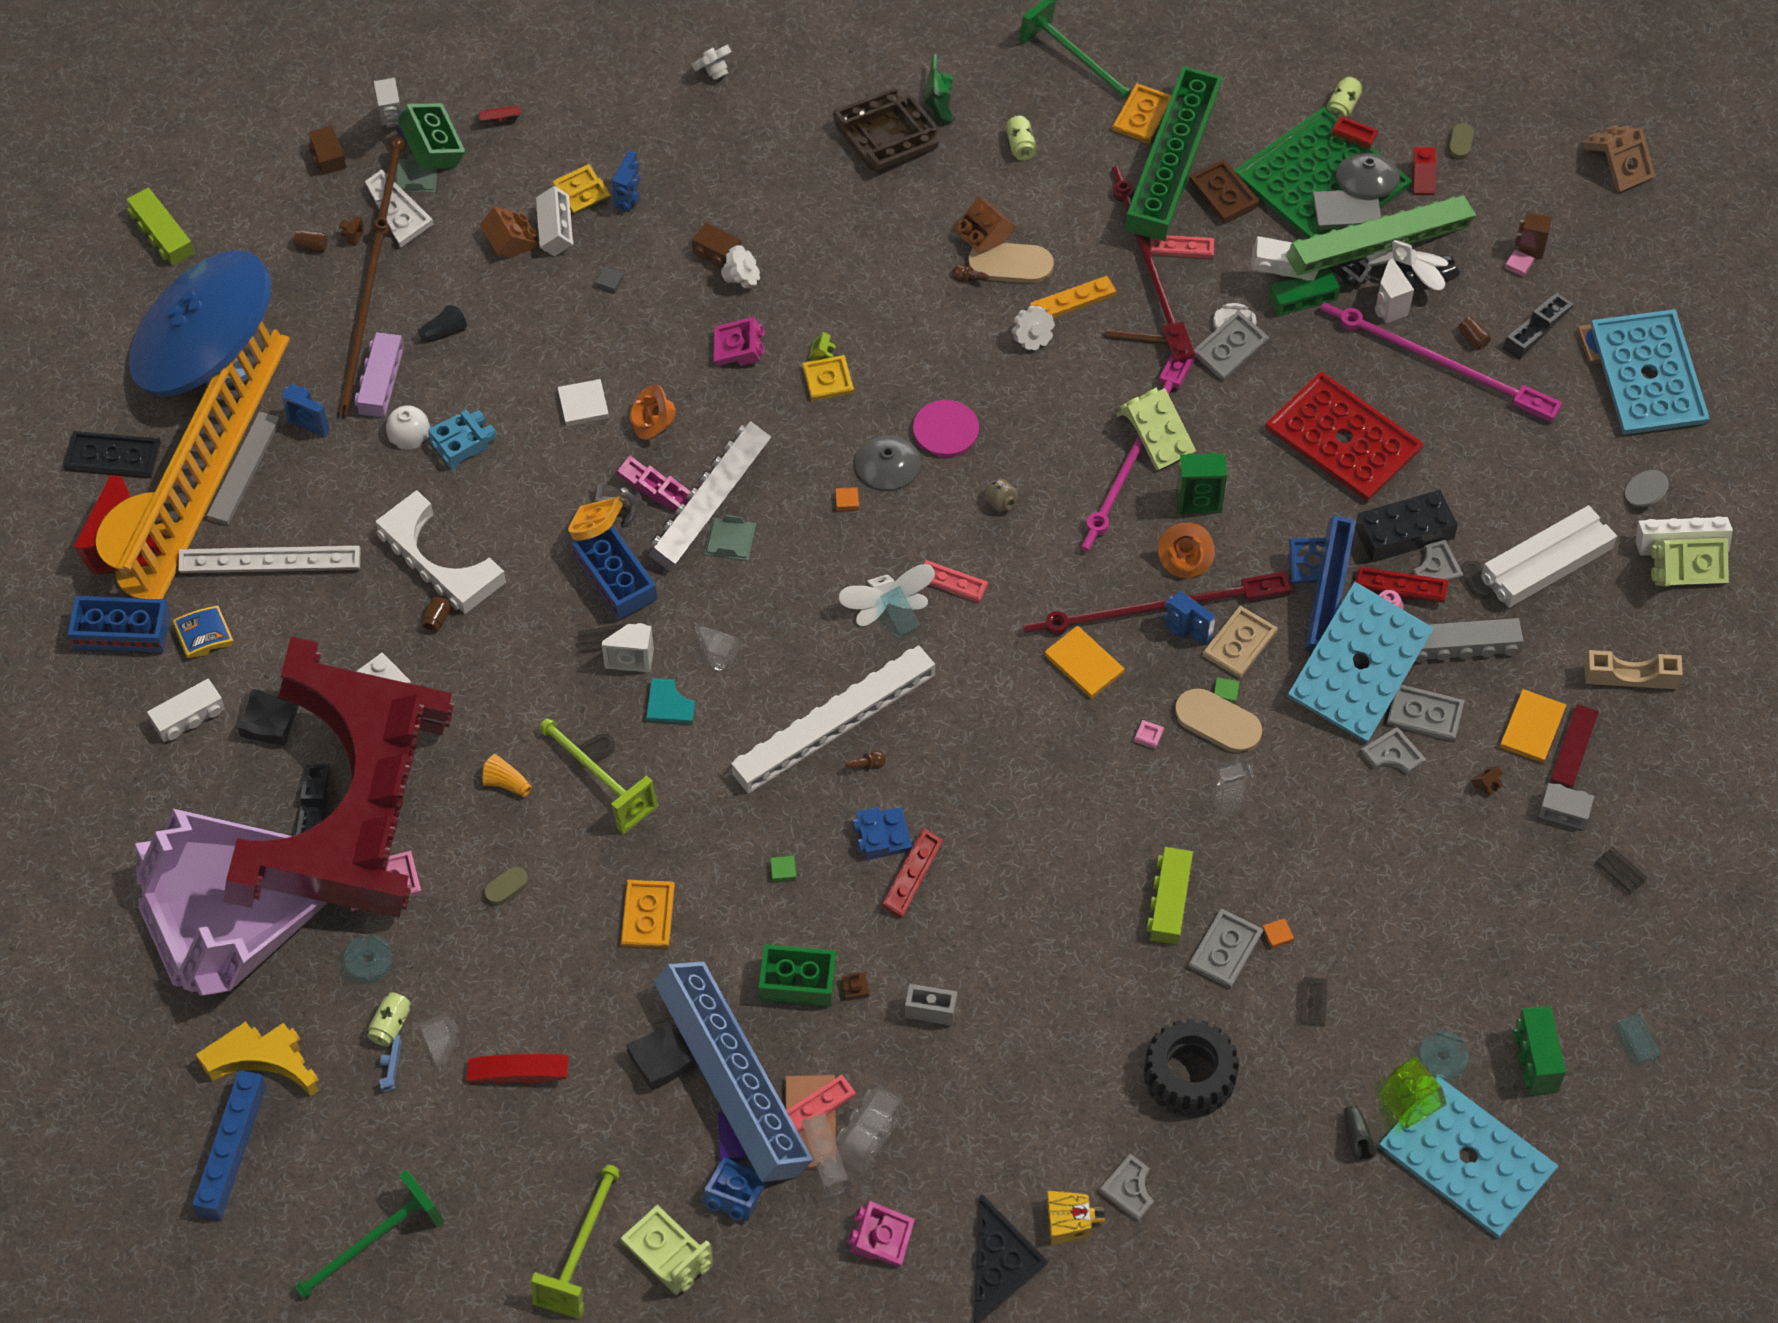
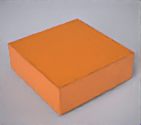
M858 487L836 489L837 511L859 510Z
M1285 918L1263 925L1262 929H1264L1263 932L1271 949L1294 942V937Z

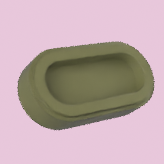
M1460 123L1454 127L1449 147V154L1453 158L1462 160L1469 156L1474 135L1472 126Z
M513 867L494 879L485 888L486 900L492 905H502L521 892L528 884L526 871L520 867Z

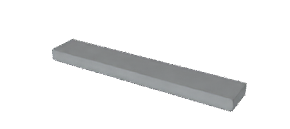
M263 412L258 413L207 514L208 520L229 525L281 422L280 417Z

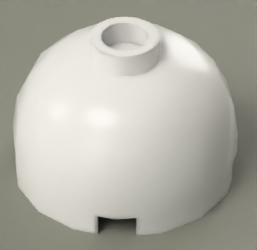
M406 405L398 407L392 411L387 419L386 433L391 443L397 445V448L407 450L418 448L426 438H429L428 429L430 424L426 414L419 408Z

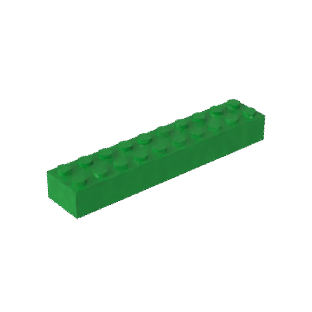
M1185 66L1182 67L1128 210L1125 231L1166 241L1217 102L1222 76Z

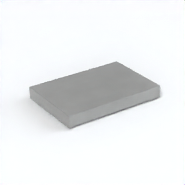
M1345 190L1313 193L1318 230L1344 229L1349 225L1356 226L1364 221H1373L1381 217L1378 198H1361L1351 195Z
M1238 310L1194 349V352H1196L1198 360L1224 381L1269 341V336Z
M1401 684L1393 698L1387 725L1454 742L1465 700Z
M1221 909L1191 959L1188 968L1231 989L1262 936L1264 929Z

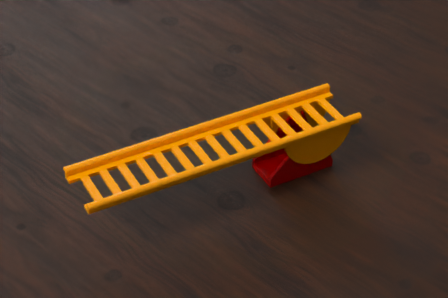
M261 321L257 328V332L265 344L263 352H261L253 336L247 343L257 362L255 368L253 369L242 349L223 370L212 378L156 492L143 493L131 497L123 478L110 475L74 545L75 550L91 573L115 572L121 589L132 598H164L179 568V549H188L283 356L290 338L286 335H280L278 330H273L270 336L263 321ZM236 358L249 379L246 387L233 365ZM227 376H229L240 395L238 403H236L225 384ZM219 392L232 413L229 421L216 400ZM210 410H212L223 429L221 437L218 436L207 417ZM202 427L215 448L212 455L199 435ZM193 444L206 464L203 473L190 453ZM184 462L198 483L195 490H193L181 470ZM176 480L189 500L186 508L173 489ZM167 498L180 517L179 522H174L164 507ZM159 516L163 523L155 525V521Z

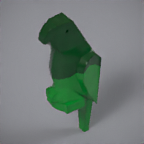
M934 54L927 77L924 102L931 108L937 123L949 125L955 119L949 108L951 99L949 90L954 86L952 84L953 76L946 73H938L936 70L937 55Z

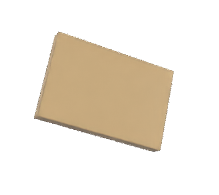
M1239 606L1203 651L1202 656L1241 679L1278 632V628L1244 607Z

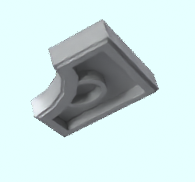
M1446 540L1425 545V561L1421 566L1413 569L1412 572L1413 575L1449 580V583L1463 579V573Z
M1398 727L1365 746L1360 751L1374 769L1382 766H1393L1401 769L1408 775L1426 763L1424 756Z
M1129 1154L1103 1184L1099 1192L1139 1222L1154 1204V1200L1148 1195L1145 1187V1178L1150 1168L1132 1154Z

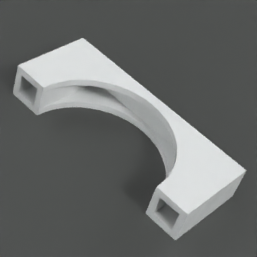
M416 490L376 520V533L383 542L387 541L391 545L395 554L398 556L401 554L405 558L410 568H416L425 582L428 583L430 581L440 596L445 595L455 610L460 609L466 614L506 583L504 571L490 558L477 565L459 569L444 568L424 558L417 548V539L424 524L433 516L431 503Z

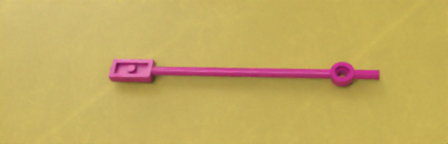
M1325 302L1321 307L1322 311L1339 318L1343 328L1351 331L1358 328L1366 330L1514 398L1513 406L1552 423L1562 407L1563 402L1522 385L1520 390L1514 389L1362 320V313L1355 308H1348L1343 311Z
M1172 355L1170 356L1159 378V383L1164 384L1162 389L1165 388L1168 395L1172 387L1181 388L1195 359L1174 363ZM1139 435L1100 511L1092 513L1087 518V530L1089 532L1081 546V550L1084 552H1089L1096 536L1105 534L1109 529L1107 515L1143 446Z

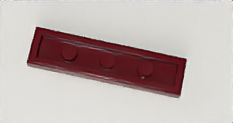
M1579 704L1576 705L1550 783L1560 784L1565 788L1573 789L1599 711Z

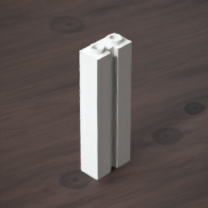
M1588 505L1485 563L1481 577L1483 582L1496 593L1498 599L1510 608L1613 549L1617 535L1607 524L1602 525L1599 521L1600 517Z

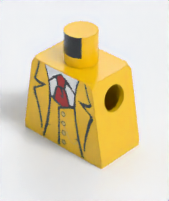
M1048 1191L1047 1208L1051 1245L1090 1237L1091 1223H1105L1104 1207L1090 1208L1088 1195Z

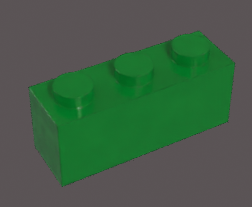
M1330 268L1318 270L1314 281L1294 278L1270 285L1269 300L1277 316L1280 317L1322 305L1324 302L1337 301L1340 287Z

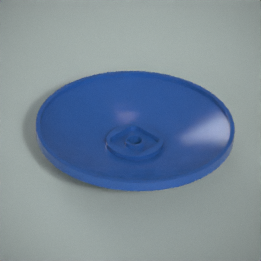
M231 250L215 254L200 261L175 279L149 308L132 341L129 354V369L136 384L154 396H175L202 385L223 370L252 338L266 312L271 294V277L266 265L250 252Z

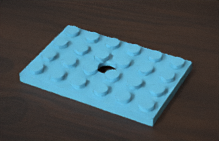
M1676 309L1592 320L1590 326L1623 435L1707 424L1709 422L1708 411ZM1649 366L1651 370L1657 371V377L1653 379L1645 378L1641 374V369Z
M1354 582L1287 697L1367 743L1434 628ZM1358 653L1365 654L1370 661L1369 667L1362 670L1357 669L1352 660L1353 656Z
M1439 1076L1381 1141L1378 1147L1497 1239L1503 1235L1558 1168L1556 1163ZM1463 1148H1472L1476 1151L1478 1160L1475 1163L1469 1162L1466 1164L1461 1161L1459 1152Z

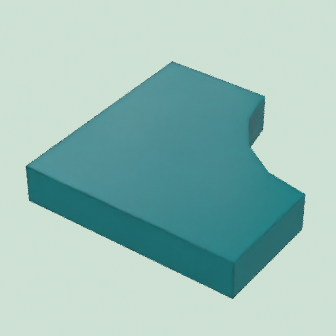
M652 678L647 722L693 725L695 701L686 699L679 694L675 688V680Z

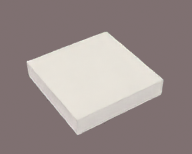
M601 379L558 387L566 426L609 418Z

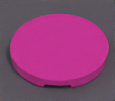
M939 400L929 403L917 413L913 424V434L916 443L922 450L925 449L939 458H953L968 452L969 448L978 439L979 423L975 413L966 405L953 400Z

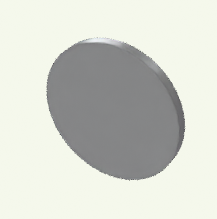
M1657 470L1639 473L1627 484L1625 489L1626 499L1630 504L1637 507L1652 505L1659 501L1667 492L1669 486L1668 479L1664 473Z

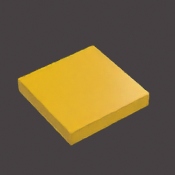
M845 355L802 363L811 401L854 393Z

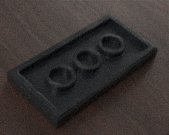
M73 431L64 463V470L152 478L161 441L160 438Z

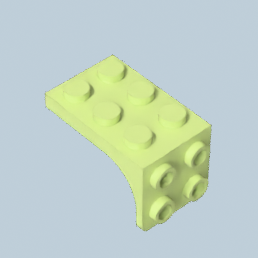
M1154 388L1144 395L1119 406L1121 411L1116 413L1117 417L1124 415L1134 425L1156 470L1180 460V455L1196 452L1165 388L1160 391Z
M1728 538L1654 540V545L1651 546L1652 559L1654 558V568L1651 570L1652 581H1655V585L1729 583Z
M658 1205L621 1237V1242L675 1295H678L681 1291L685 1292L694 1283V1279L700 1273L702 1275L705 1274L712 1266L711 1244L708 1241H705L702 1245L698 1244Z

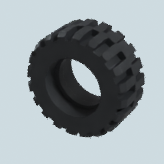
M1187 1019L1185 1023H1182L1181 1020L1173 1021L1172 1027L1169 1025L1162 1027L1161 1032L1156 1033L1152 1037L1151 1044L1148 1045L1144 1064L1145 1084L1148 1085L1149 1094L1152 1097L1156 1095L1155 1102L1160 1106L1167 1105V1111L1173 1114L1175 1110L1180 1111V1116L1188 1117V1113H1194V1117H1200L1203 1111L1211 1114L1216 1111L1217 1105L1222 1107L1227 1102V1097L1230 1098L1234 1091L1239 1068L1237 1049L1235 1045H1230L1231 1038L1227 1034H1221V1028L1216 1025L1212 1028L1208 1026L1209 1022L1202 1020L1201 1023L1195 1022V1019ZM1195 1053L1203 1056L1211 1063L1214 1068V1074L1205 1081L1190 1083L1177 1078L1169 1069L1168 1063L1179 1054Z

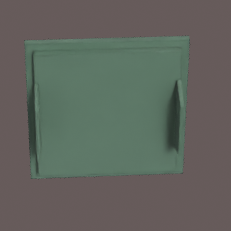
M409 154L407 159L398 160L395 183L405 193H436L438 169H420L414 155Z
M725 515L724 519L712 517L704 555L748 561L756 523L744 522L741 517Z

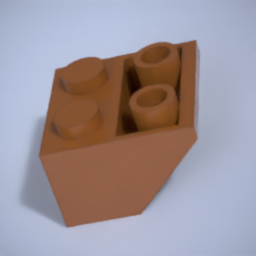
M978 196L953 230L980 253L1003 244L1016 228V225L992 204Z
M493 207L480 223V227L498 255L512 258L540 246L537 232L529 224L528 217L521 212L517 213L505 208Z

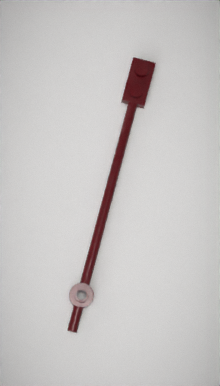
M1116 165L1111 169L1116 181L1113 187V195L1117 201L1124 203L1128 213L1132 202L1131 199L1134 197V185L1129 181H1124L1120 167ZM1135 233L1168 324L1162 326V331L1173 362H1185L1189 359H1195V352L1184 322L1176 323L1145 236Z
M1283 571L1241 579L1240 587L1194 594L1188 597L1197 603L1244 595L1246 602L1290 595L1291 588L1286 572ZM1167 599L1068 617L1061 611H1053L1047 615L1045 621L1023 624L1024 633L1047 629L1053 635H1061L1067 631L1069 625L1167 609L1164 607Z

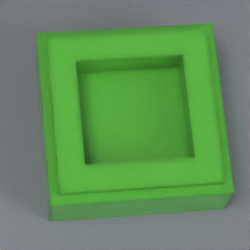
M1217 678L1214 694L1236 704L1240 681Z
M794 856L771 858L773 882L796 880Z

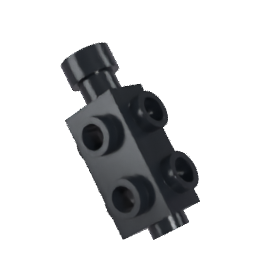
M1366 257L1327 268H1330L1333 273H1337L1342 277L1347 285L1353 287L1361 283L1364 285L1372 275L1369 273L1372 267L1368 264L1369 260Z

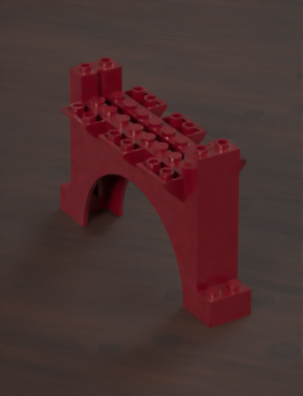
M291 636L280 676L283 679L278 699L303 707L330 727L340 740L347 754L352 782L345 798L333 813L307 831L277 840L259 841L237 838L226 878L224 902L252 908L254 900H259L261 890L264 888L400 918L401 910H407L412 885H407L408 875L387 871L391 846L398 825L419 731L443 735L444 727L449 728L455 704L450 702L452 693L321 664L319 662L322 652L318 651L319 642Z

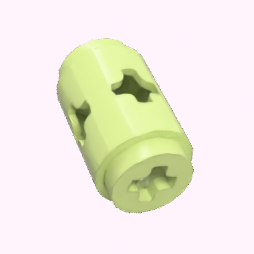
M1345 77L1341 80L1327 104V110L1338 119L1340 116L1348 118L1362 93L1361 83L1352 77Z
M1023 116L1011 118L1007 123L1006 132L1012 154L1018 160H1029L1035 155L1036 143L1030 122Z
M393 992L385 996L368 1028V1038L376 1044L385 1047L393 1043V1039L398 1035L410 1012V1001L404 996Z

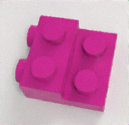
M754 317L715 326L714 363L720 366L737 361L740 366L759 362L760 355L764 354L761 337H764L765 332L762 324H759Z
M872 1201L867 1202L863 1207H859L854 1217V1220L858 1222L856 1230L853 1229L848 1237V1244H851L849 1252L871 1261L876 1258L893 1266L900 1267L915 1219Z

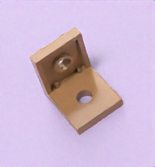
M1618 125L1606 128L1607 132L1602 134L1594 133L1588 136V140L1582 142L1584 150L1605 151L1616 191H1623L1655 177L1643 129L1629 128V126L1619 128ZM1630 158H1632L1634 161L1633 168L1629 170L1627 167V162Z

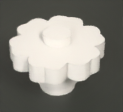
M728 45L716 51L711 48L702 53L703 58L691 65L695 71L705 67L709 76L716 80L728 73L726 69L728 66L723 57L732 51Z
M737 245L729 250L730 253L726 254V264L721 269L723 279L727 283H741L743 288H751L757 285V281L760 280V271L756 266L755 258L750 251H745L743 246Z
M1031 305L1027 311L1021 310L1014 319L1016 324L1012 329L1014 340L1021 343V346L1025 349L1037 350L1040 345L1046 346L1053 337L1050 331L1055 326L1053 317L1040 306L1035 307Z

